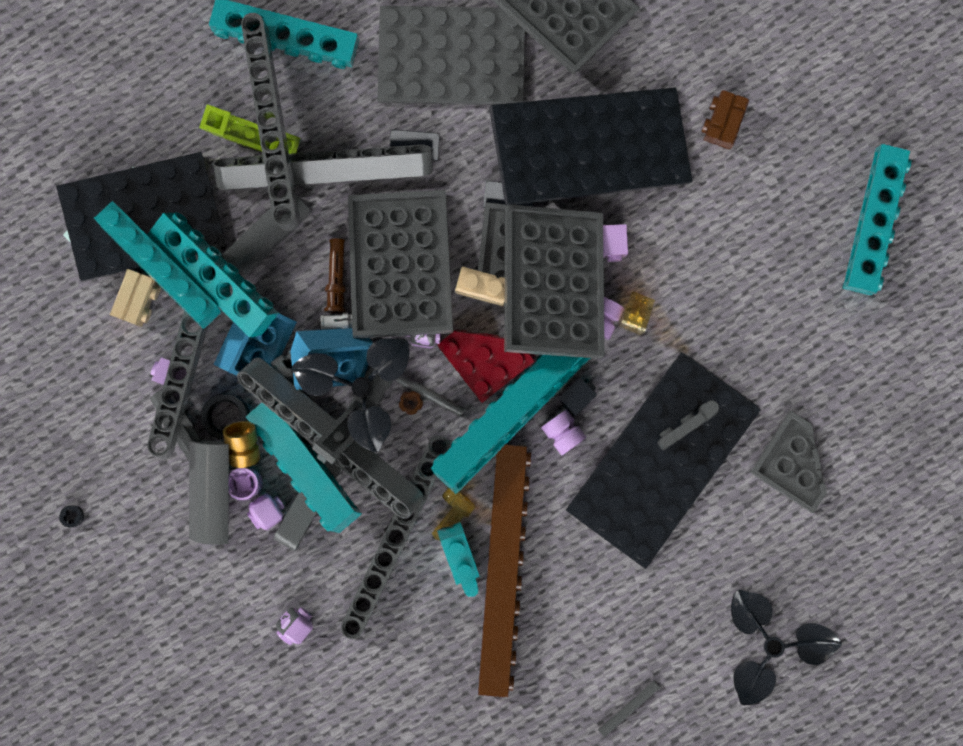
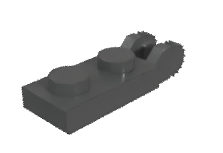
M710 400V402L703 404L699 408V413L696 416L690 413L680 420L681 426L675 430L671 426L659 434L661 439L657 443L662 450L667 449L719 412L718 403Z

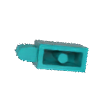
M461 522L437 530L456 585H462L466 596H476L479 588L475 578L480 576Z

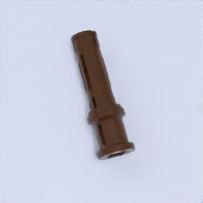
M332 238L329 240V284L325 287L327 307L324 308V312L343 314L346 312L344 308V293L347 292L346 286L343 285L345 240ZM336 254H337V273H336Z

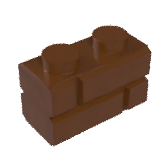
M722 90L718 96L714 95L709 110L713 111L711 118L705 119L701 132L705 133L703 140L726 149H731L734 146L749 99Z

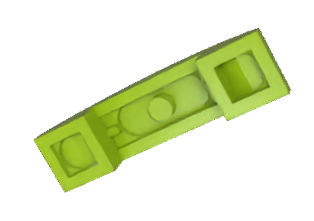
M206 105L199 126L200 129L241 146L262 152L258 124L231 115L228 111ZM286 133L289 154L296 153L301 138ZM272 142L269 149H276L280 142Z

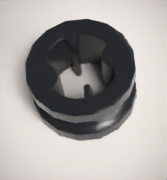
M66 506L60 512V522L68 528L77 527L84 520V512L78 506ZM70 509H72V513H77L73 524L71 523L72 520L67 521L66 519Z

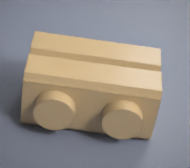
M462 267L455 292L459 295L503 306L505 302V278H497L495 275Z
M127 269L110 315L142 327L143 323H147L150 319L152 310L149 307L152 300L158 298L161 287L151 277Z

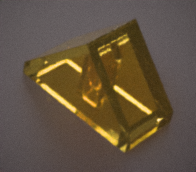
M632 291L618 326L642 335L647 328L655 300Z

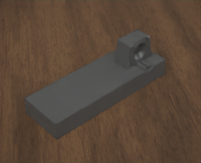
M356 400L314 444L312 449L318 453L317 458L324 464L326 461L333 464L354 441L348 429V419L352 412L357 410L363 411L362 404Z

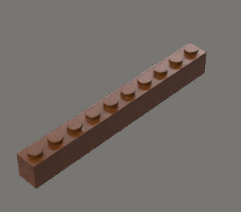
M504 445L496 454L478 695L508 698V692L514 690V676L510 675V666H515L516 651L512 650V640L517 641L518 626L514 625V615L519 616L520 601L516 600V590L521 591L522 576L517 574L518 566H523L524 551H519L520 541H525L526 526H521L522 516H527L528 501H523L524 491H529L530 478L525 476V469L531 465V452H527L526 446Z

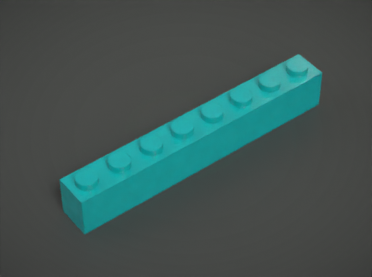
M540 354L537 362L532 367L528 366L523 370L520 379L515 384L507 386L503 396L497 402L493 401L490 403L486 413L480 419H475L469 425L468 431L463 436H458L452 442L451 448L434 460L431 467L434 474L457 494L590 358Z

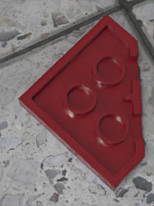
M461 329L453 331V333L437 345L481 403L485 402L538 359L534 354L504 352V338L499 337V335L471 333Z

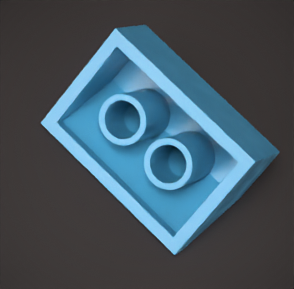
M247 301V309L250 311V304ZM279 313L265 332L255 337L247 336L233 322L213 365L236 376L254 358H260L272 367L270 362L282 355L297 322Z
M352 328L296 331L290 351L292 366L304 356L314 353L326 354L331 356L338 364V369L334 376L353 382L355 379L365 376L369 365L367 362V351L373 342L370 338H353ZM293 373L296 390L302 389ZM333 380L332 387L346 385Z

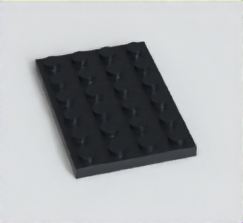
M202 152L56 186L81 282L127 272V269L135 270L141 268L94 219L112 201L146 235L163 213L178 212L187 219V223L193 229L198 230L204 235V240L208 244H215L220 249L226 247Z

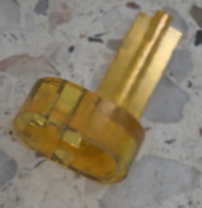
M449 487L442 497L452 506V509L432 532L434 538L439 541L437 530L459 523L464 516L469 517L476 508L475 504L462 492L459 491L455 494Z

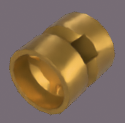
M240 421L226 426L223 430L225 443L229 444V464L236 468H246L259 462L261 456L259 446L256 444L257 434L255 425L251 422Z

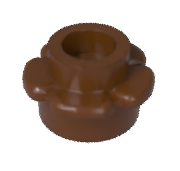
M415 391L404 392L400 396V409L408 415L416 414L423 407V400L420 398V394ZM410 400L413 401L412 405H409Z

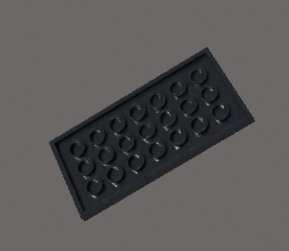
M676 87L496 104L489 107L505 205L670 187L693 182Z
M680 352L568 505L566 511L646 569L761 410L691 358ZM710 400L718 403L719 412L667 449L662 450L657 443L661 439L659 434L671 426L675 430L682 425L681 419L690 413L696 416L699 413V408L703 404L710 402Z

